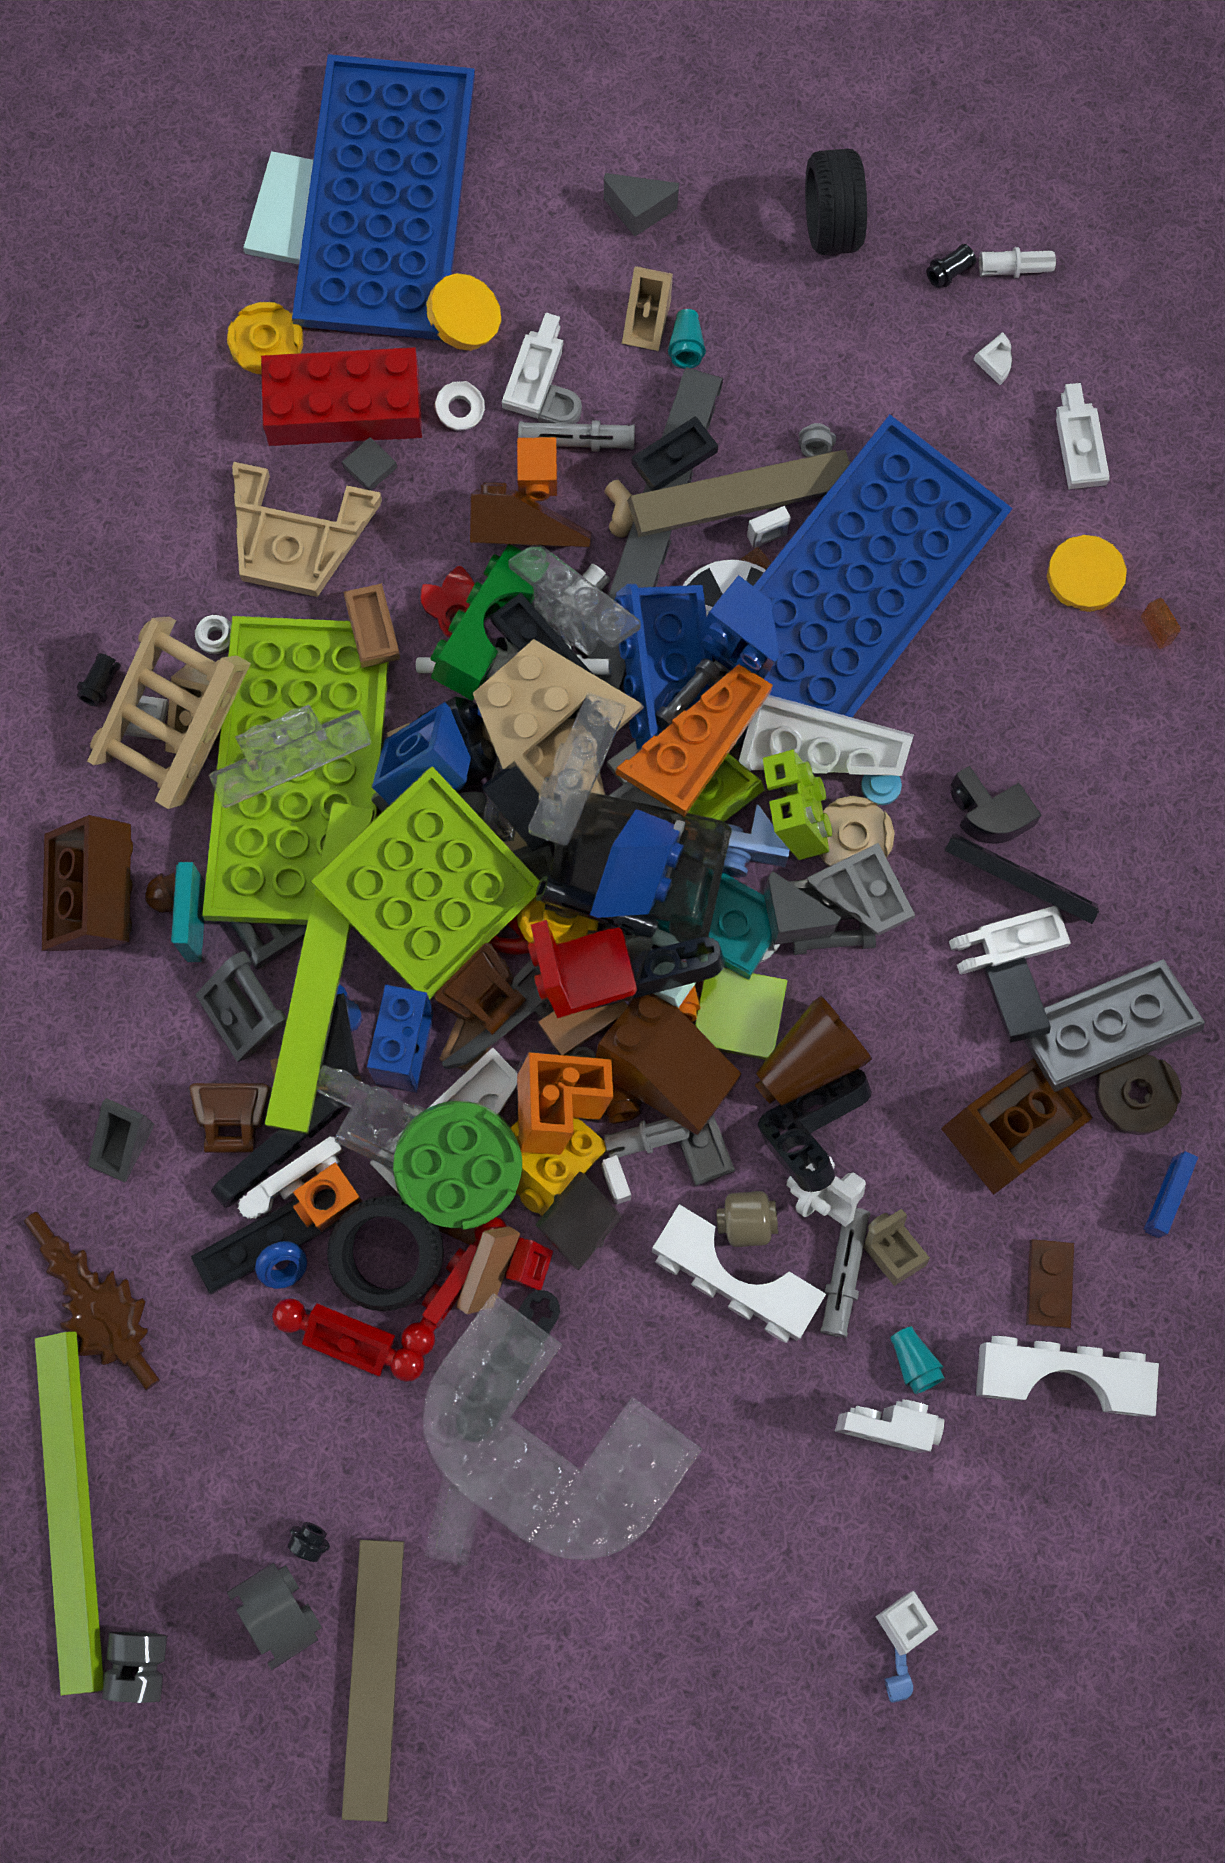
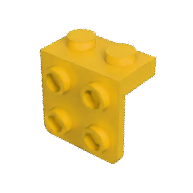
M573 1118L574 1133L561 1155L521 1152L523 1161L522 1173L516 1193L520 1196L526 1208L532 1212L539 1213L545 1220L555 1211L566 1192L606 1151L605 1141L579 1118ZM517 1121L511 1129L519 1143V1123Z

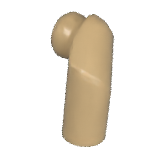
M614 480L605 488V494L615 504L609 529L613 535L625 537L631 530L634 521L627 501L632 494L619 480Z

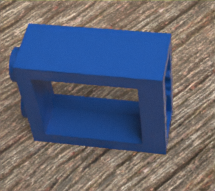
M385 985L367 1068L376 1085L417 1093L434 1016L427 992ZM416 1045H418L419 1051L417 1053H415Z

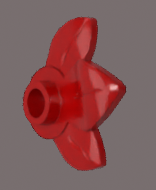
M462 566L455 567L446 576L442 587L423 584L421 589V604L424 610L438 620L440 630L449 638L452 635L448 631L451 624L450 621L459 610L466 613L470 604L466 603V600L475 585L468 572Z

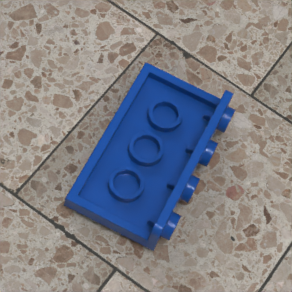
M627 584L616 592L614 614L620 620L621 627L619 652L621 658L625 659L627 673L624 680V691L626 695L644 706L629 721L630 733L636 740L637 750L642 749V745L654 735L658 736L663 731L656 724L655 713L662 706L667 707L696 673L695 667L703 658L713 661L712 654L702 646V640L697 637L707 617L702 585L638 588L637 584ZM708 685L703 688L685 711L697 703L701 696L710 689Z

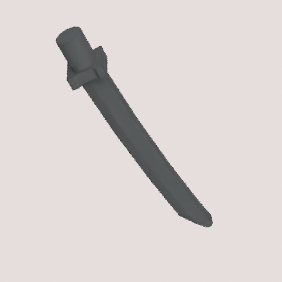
M536 987L525 997L527 1001L493 1035L485 1029L465 1046L442 1062L445 1069H452L469 1063L529 1016L547 999L541 1000Z

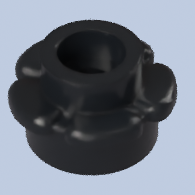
M304 1522L302 1527L293 1526L290 1529L292 1537L287 1546L296 1556L310 1562H318L322 1553L329 1550L330 1544L325 1539L327 1533L321 1527L310 1522Z

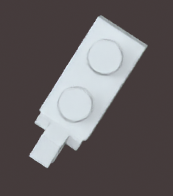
M545 313L539 332L530 331L529 335H525L502 399L503 409L538 419L562 355L563 340L557 338L561 328L559 316Z
M1081 383L1066 384L1064 392L1061 393L1063 406L1056 409V423L1068 489L1105 486L1109 482L1110 476L1097 408H1093L1092 403L1084 404Z

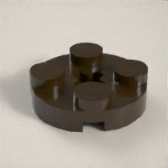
M1148 1053L1101 1072L1096 1080L1095 1098L1097 1106L1106 1121L1122 1133L1146 1135L1158 1131L1172 1120L1181 1101L1182 1088L1175 1070L1163 1059L1159 1060L1152 1055H1148ZM1136 1082L1139 1088H1147L1148 1094L1143 1097V1104H1139L1136 1099L1129 1097L1128 1092L1132 1090L1130 1083Z

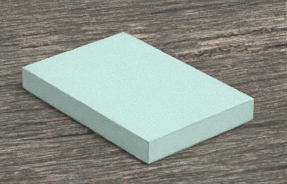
M271 151L243 247L245 254L299 264L313 166L312 159Z

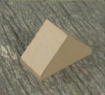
M634 267L622 344L659 351L671 303L673 274Z

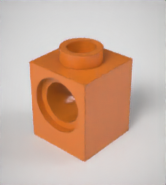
M556 437L517 438L518 492L534 501H544L549 496H557Z
M336 1162L293 1191L299 1200L293 1208L307 1227L314 1223L321 1232L338 1221L351 1207L363 1202ZM324 1189L335 1191L336 1200L332 1207L327 1210L316 1209L314 1200L320 1191Z

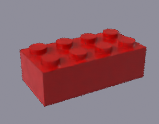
M416 347L261 355L263 428L269 446L366 441L369 437L373 440L422 438L420 378Z

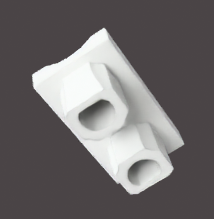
M829 1156V1159H830L831 1164H832L833 1169H834L835 1163L833 1162L832 1158ZM809 1164V1165L806 1167V1169L809 1168V1169H811V1171H814V1170H815V1169L813 1168L812 1164ZM848 1173L842 1179L835 1176L831 1185L817 1192L802 1190L791 1176L787 1180L786 1186L791 1189L790 1193L799 1198L796 1211L803 1217L809 1216L816 1210L823 1216L828 1214L846 1227L854 1220L856 1206L864 1195L866 1182L855 1173Z

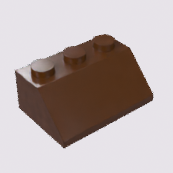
M87 815L45 833L42 951L110 949L129 942V935L132 929L130 895L133 887L130 878L131 855L133 852L131 824Z

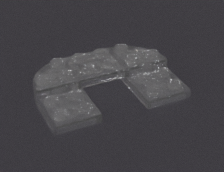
M493 1293L443 1360L428 1386L422 1410V1428L429 1456L441 1476L454 1489L536 1550L566 1560H590L614 1554L632 1544L648 1529L702 1448L641 1402L631 1397L581 1469L577 1468L511 1418L563 1344Z

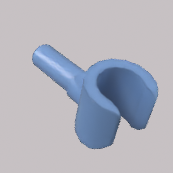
M896 1648L895 1667L897 1675L884 1679L888 1697L892 1703L908 1699L913 1692V1683L908 1673L906 1654L899 1655Z

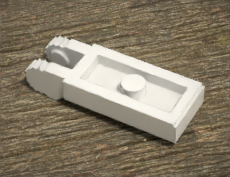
M1056 906L981 926L978 931L957 936L949 941L953 951L964 950L982 942L986 953L982 956L965 959L957 965L959 974H966L992 965L993 967L1021 958H1030L1068 947L1071 944L1059 908Z
M328 1137L247 1192L246 1196L243 1195V1198L238 1203L239 1207L237 1209L240 1210L239 1213H242L243 1217L246 1216L248 1219L261 1217V1214H266L272 1209L273 1200L276 1196L280 1194L285 1200L294 1195L293 1191L304 1184L302 1179L315 1170L319 1174L335 1162L338 1165L340 1160L337 1155L344 1150L334 1137Z

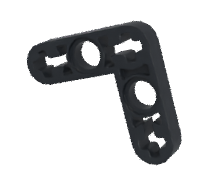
M860 1069L782 1106L778 1105L764 1113L758 1121V1127L766 1146L804 1191L817 1192L831 1185L835 1179V1171L828 1154L811 1133L862 1106L869 1100L872 1091L865 1073ZM814 1105H823L817 1110L806 1112ZM778 1128H781L782 1130L786 1131L780 1134ZM805 1145L796 1152L787 1153L793 1147ZM812 1164L815 1170L811 1171V1169H806V1167Z

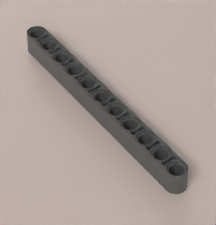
M686 367L662 437L695 416L705 429H709L716 408L714 406L716 396H720L723 377ZM693 469L663 488L691 483L694 474L692 472ZM647 484L643 493L652 491ZM634 521L587 658L611 659V674L595 676L622 691L624 685L626 665L625 659L621 658L619 652L621 627L620 620L614 614L616 592L627 584H637L638 588L656 587L660 574H658L660 565H664L672 541L670 540L672 530L638 537ZM571 715V716L568 717L567 719H576V718H575L573 715ZM607 722L591 733L596 757H599L602 752L600 750L602 739L606 740L610 728Z

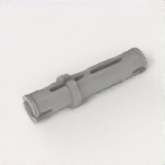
M592 420V424L529 423L520 421L518 438L556 437L557 447L591 448L592 452H599L600 448L634 450L635 425H601L598 420ZM541 434H564V435H573V436H555V435H541ZM595 436H613V437H595Z
M856 1208L854 1220L846 1227L841 1225L831 1283L826 1284L824 1292L828 1298L823 1326L820 1332L826 1335L847 1338L853 1301L858 1300L859 1291L855 1290L868 1218L870 1217V1212L861 1208ZM853 1234V1239H852V1245H851V1250H850L848 1265L846 1266L847 1257H848V1252H849V1246H850V1241H851V1235ZM841 1289H842L841 1303H840V1308H839V1310H838V1305H839V1300H840V1295H841Z

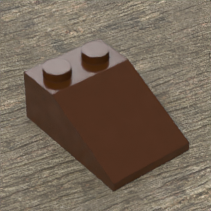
M483 482L480 485V489H475L471 493L470 543L590 547L592 532L516 490H506L507 483Z
M655 994L633 999L598 1043L595 1058L611 1059L612 1081L615 1085L696 1135H699L742 1074L678 1008Z
M1033 1058L964 1108L945 1124L941 1130L991 1193L995 1195L1093 1119V1117L1068 1086L1054 1092L1036 1060Z

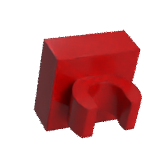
M519 1237L510 1266H508L505 1273L507 1275L506 1278L524 1287L537 1291L542 1290L553 1250L533 1240Z

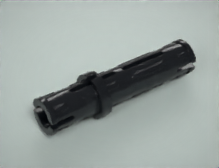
M547 875L543 876L538 884L536 900L598 921L604 924L606 929L619 927L622 931L634 934L645 940H650L656 932L658 916L654 914L597 918L590 915L596 897L595 893L563 883Z

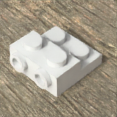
M902 1399V1402L896 1401V1405L884 1408L882 1420H880L882 1414L880 1411L861 1406L851 1408L850 1412L839 1414L835 1432L922 1453L930 1452L933 1444L939 1445L944 1429V1419L928 1414V1405Z

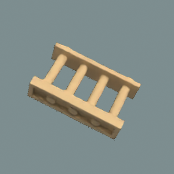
M157 617L148 621L139 634L138 640L141 642L103 727L95 733L91 740L90 747L93 750L87 762L92 765L111 762L113 757L156 781L160 790L155 802L170 809L184 805L251 663L239 656L222 657L214 662L169 636L176 622L175 619L171 617ZM162 650L207 676L209 685L203 696L198 698L153 672ZM146 686L191 712L190 716L193 719L186 732L182 734L137 708ZM130 722L174 747L176 756L171 767L165 769L121 743Z

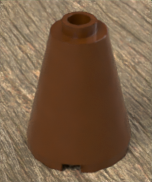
M820 995L812 1001L758 1069L756 1075L760 1081L754 1086L769 1104L777 1100L782 1106L865 1066L872 1060V1057L850 1028L840 1019L836 1011Z

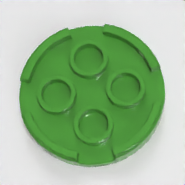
M449 1101L436 1104L422 1111L406 1126L395 1148L393 1171L397 1190L404 1203L409 1205L408 1207L414 1208L413 1211L415 1212L419 1211L429 1223L448 1228H462L464 1230L478 1227L491 1221L508 1207L516 1195L523 1161L518 1140L511 1127L500 1115L478 1103Z

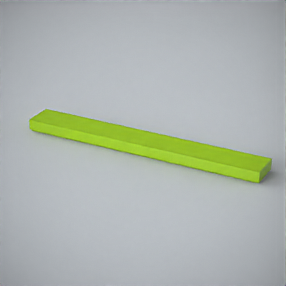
M333 802L318 873L373 821L374 809ZM316 888L314 889L265 1120L267 1127L306 1134L309 1131L351 924Z
M63 1332L35 1338L60 1693L61 1695L101 1691L103 1690L104 1680L77 1332Z

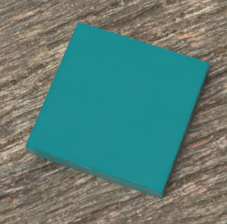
M178 862V865H176L171 942L187 962H202L204 931L202 913L206 882L193 862Z

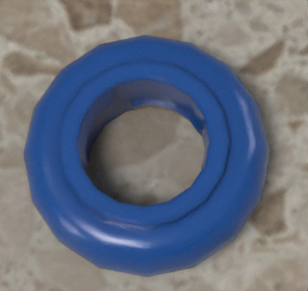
M282 1241L269 1245L260 1253L256 1260L255 1271L257 1278L265 1286L281 1289L294 1285L302 1278L306 1272L308 1261L305 1251L298 1244ZM283 1260L291 1261L284 1269H272L278 1262Z

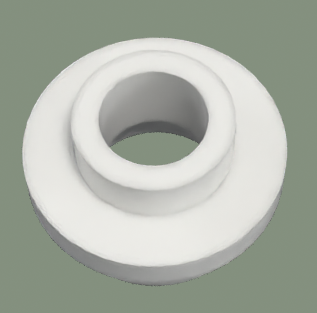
M210 615L203 618L195 630V639L198 646L209 654H220L227 651L230 644L231 622L219 615ZM219 630L222 632L220 639L216 641L208 639L212 631Z

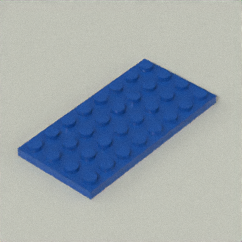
M328 54L292 313L293 324L307 328L442 340L437 335L439 331L435 325L431 326L429 322L426 303L430 291L445 276L452 275L475 82V68Z
M889 414L754 585L757 590L771 600L780 655L764 679L773 685L769 695L853 717L1013 508ZM712 655L715 660L731 671L733 669V664L723 656L717 657Z

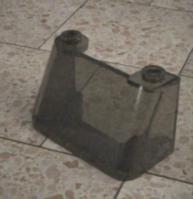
M593 792L573 793L560 819L550 877L597 894L611 847L636 809L675 824L676 820L685 822V827L679 843L684 845L675 869L672 868L670 874L672 886L664 902L656 900L649 913L658 916L659 920L668 921L670 933L679 942L699 937H709L731 838V827L713 818L687 813L684 817L671 809ZM545 904V910L554 911L561 917H578L577 914Z

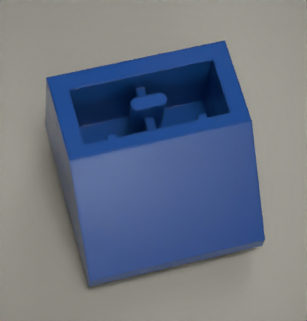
M738 575L709 611L697 637L702 640V646L709 653L717 657L723 656L733 664V668L740 664L765 679L780 656L772 603L767 596Z

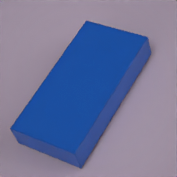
M1184 1151L1172 1158L1145 1224L1144 1230L1146 1233L1157 1238L1169 1233L1198 1160L1197 1156Z

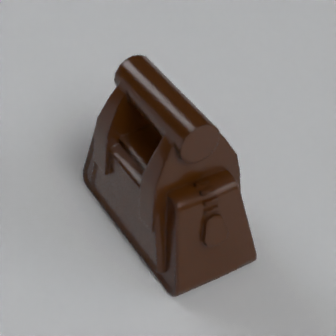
M490 943L483 944L434 995V999L444 1010L468 1023H474L476 1020H479L492 1035L527 1001L518 990L511 988L514 978L505 959L502 960ZM504 994L506 998L488 1016L485 1011Z
M264 1083L191 1084L189 1091L193 1104L192 1109L197 1124L205 1129L204 1152L252 1153L256 1148L255 1131L259 1127L261 1128L266 1120L272 1088ZM241 1127L242 1136H219V1128Z

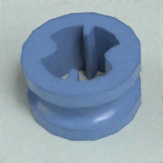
M716 847V850L721 855L712 865V868H716L734 877L741 878L747 876L748 869L745 867V863H749L751 855L748 852L733 847Z

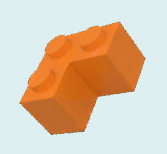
M528 1053L517 1075L519 1146L521 1152L561 1155L574 1133L573 1118L601 1119L613 1099L611 1059Z

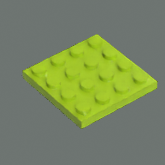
M433 766L429 767L310 880L313 886L413 990L427 992L429 1000L483 944L488 943L537 896L536 890L540 882Z

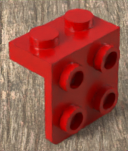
M547 920L531 924L534 942L528 943V950L534 967L539 966L541 974L534 976L536 987L541 1000L549 999L557 1018L624 999L636 993L637 986L621 928L606 929L557 944Z

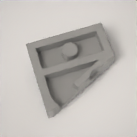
M879 843L807 877L814 889L878 936L915 918V914Z

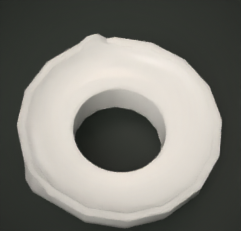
M463 381L445 385L437 395L434 409L440 421L447 428L455 431H466L475 427L480 422L485 411V405L480 391L469 382ZM455 399L465 400L471 407L470 413L463 418L453 416L448 407L451 401Z

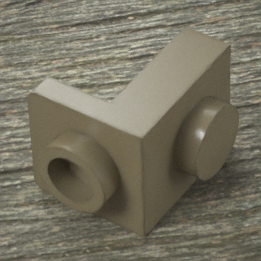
M903 1209L890 1216L888 1213H883L875 1218L868 1226L869 1232L863 1246L894 1286L927 1266L930 1259L904 1227L907 1214Z

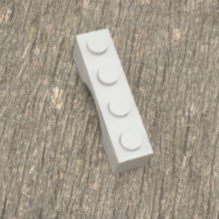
M679 1204L652 1248V1253L658 1256L655 1263L674 1275H677L682 1270L695 1278L691 1285L709 1297L713 1298L716 1292L731 1301L728 1308L741 1317L750 1320L755 1315L768 1324L764 1330L785 1343H787L790 1337L798 1341L826 1294L791 1272L767 1284H748L735 1279L726 1272L717 1258L714 1248L716 1226Z
M992 1336L991 1343L980 1344L976 1387L977 1397L1023 1401L1026 1400L1032 1387L1042 1377L1052 1372H1064L1081 1378L1094 1390L1099 1398L1103 1412L1138 1417L1156 1416L1159 1363L1145 1362L1146 1354L1119 1352V1358L1103 1357V1349L1077 1346V1353L1060 1351L1059 1343L1034 1341V1348L1017 1346V1338L1006 1336Z

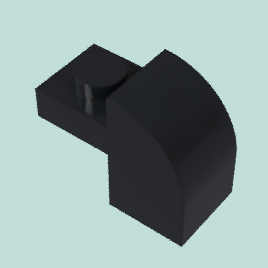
M970 766L956 773L951 783L953 788L951 796L955 804L962 811L967 809L969 812L965 814L959 826L970 837L989 844L1008 842L1033 828L1042 816L1020 783L992 798Z

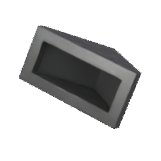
M605 173L604 200L634 236H637L677 209L679 183Z
M774 871L769 875L763 893L774 945L831 937L841 917Z
M106 1098L101 1105L88 1166L126 1182L155 1124L145 1115Z

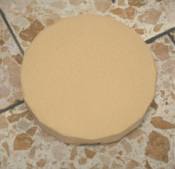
M849 796L835 800L823 810V813L828 815L832 827V836L827 837L830 852L819 855L827 866L830 867L879 843L885 857H888L893 847L895 833L891 818L885 811L883 812L881 808L876 806L877 803L870 801L868 798Z

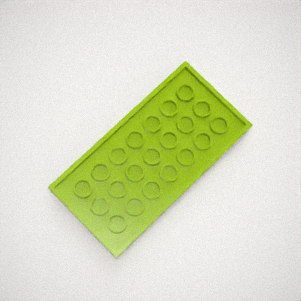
M232 616L228 657L239 656L251 664L221 726L202 916L205 921L307 925L315 889L310 880L318 874L333 802L374 809L373 820L378 816V807L372 802L371 798L376 792L372 788L383 747L389 662L364 668L361 667L350 621Z

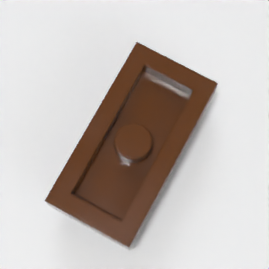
M1030 1240L1026 1325L1062 1329L1071 1328L1074 1243Z

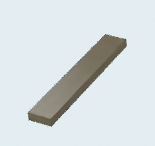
M844 449L631 495L627 501L638 537L823 497L847 469L850 462Z
M360 1540L342 1820L387 1822L405 1541Z

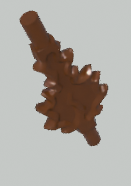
M38 1212L29 1215L23 1222L41 1245L40 1252L44 1260L50 1264L46 1273L60 1279L66 1287L63 1295L71 1298L69 1302L62 1303V1306L72 1313V1318L61 1322L60 1326L67 1332H77V1338L81 1341L78 1355H100V1363L102 1365L118 1360L123 1366L128 1365L144 1389L149 1390L160 1379L142 1356L144 1349L139 1344L148 1333L147 1328L139 1325L146 1301L143 1298L134 1300L131 1297L127 1279H124L120 1285H117L113 1270L102 1283H99L97 1271L91 1273L87 1267V1254L85 1250H81L77 1254L71 1253L69 1242L64 1241L60 1236H55Z

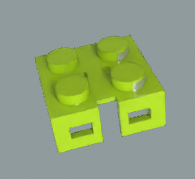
M794 749L762 758L767 789L773 790L782 787L787 793V797L769 801L776 835L798 860L830 852L827 837L832 836V827L828 815L823 813L821 801L826 800L822 779L813 775L809 762H803ZM788 805L789 811L787 814L790 817L784 819L782 806Z

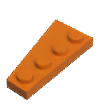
M738 664L707 690L697 703L674 718L672 724L658 736L654 735L642 745V749L629 760L626 759L616 768V775L685 817L769 696L773 685Z

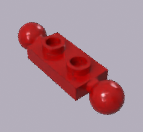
M495 1217L491 1221L475 1227L474 1236L476 1241L474 1244H470L466 1251L461 1248L457 1250L446 1267V1270L451 1272L442 1286L434 1284L421 1304L426 1308L422 1314V1320L412 1323L404 1329L401 1336L403 1348L421 1356L427 1355L435 1345L434 1331L437 1327H440L459 1299L483 1232L507 1227L501 1218Z
M292 1298L280 1301L273 1310V1323L280 1331L285 1333H293L298 1330L305 1331L302 1341L304 1346L379 1377L386 1365L390 1366L393 1375L398 1380L404 1382L414 1381L423 1373L425 1366L423 1356L405 1348L399 1350L392 1349L395 1335L318 1303H316L311 1313L307 1314L304 1305Z

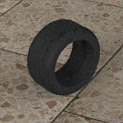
M853 149L821 150L814 152L808 159L805 177L806 218L810 243L818 254L853 253L858 251L864 244L867 229L866 180L861 157Z
M379 1196L356 1204L340 1217L329 1238L327 1260L334 1283L346 1298L356 1305L369 1310L391 1311L413 1303L432 1287L441 1271L444 1246L438 1226L429 1223L419 1211H413L414 1208L408 1207L409 1205L405 1204L399 1196ZM376 1217H391L402 1222L410 1229L417 1241L419 1248L417 1271L411 1280L401 1287L394 1289L377 1287L368 1282L356 1267L353 1257L355 1236L364 1223Z

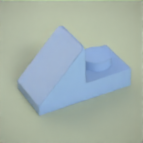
M759 805L756 806L751 834L744 833L743 829L738 826L722 824L719 828L716 827L710 831L708 843L715 849L719 846L738 848L751 855L750 861L781 867L786 866L790 851L776 835L772 823Z

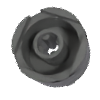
M274 1562L227 1591L230 1600L238 1595L242 1600L243 1605L239 1606L236 1611L260 1653L263 1655L270 1650L274 1658L267 1662L271 1670H274L318 1641L315 1632L322 1628L309 1604L300 1608L292 1593L298 1590L299 1587L287 1566L284 1565L277 1569Z

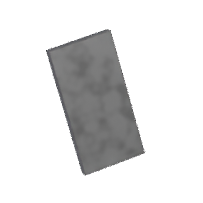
M1162 959L1045 1007L1044 1010L1051 1026L1050 1033L1025 1039L1024 1042L1055 1092L1204 1030L1205 1022L1165 960Z

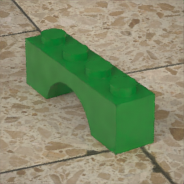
M511 544L507 545L501 556L494 553L484 571L487 579L484 584L477 581L466 600V603L470 604L466 613L459 610L448 629L452 633L448 641L441 639L435 647L430 658L431 661L435 662L431 679L473 701V692L487 679L498 654L496 648L487 638L484 622L519 593H522L532 604L544 583L550 566Z

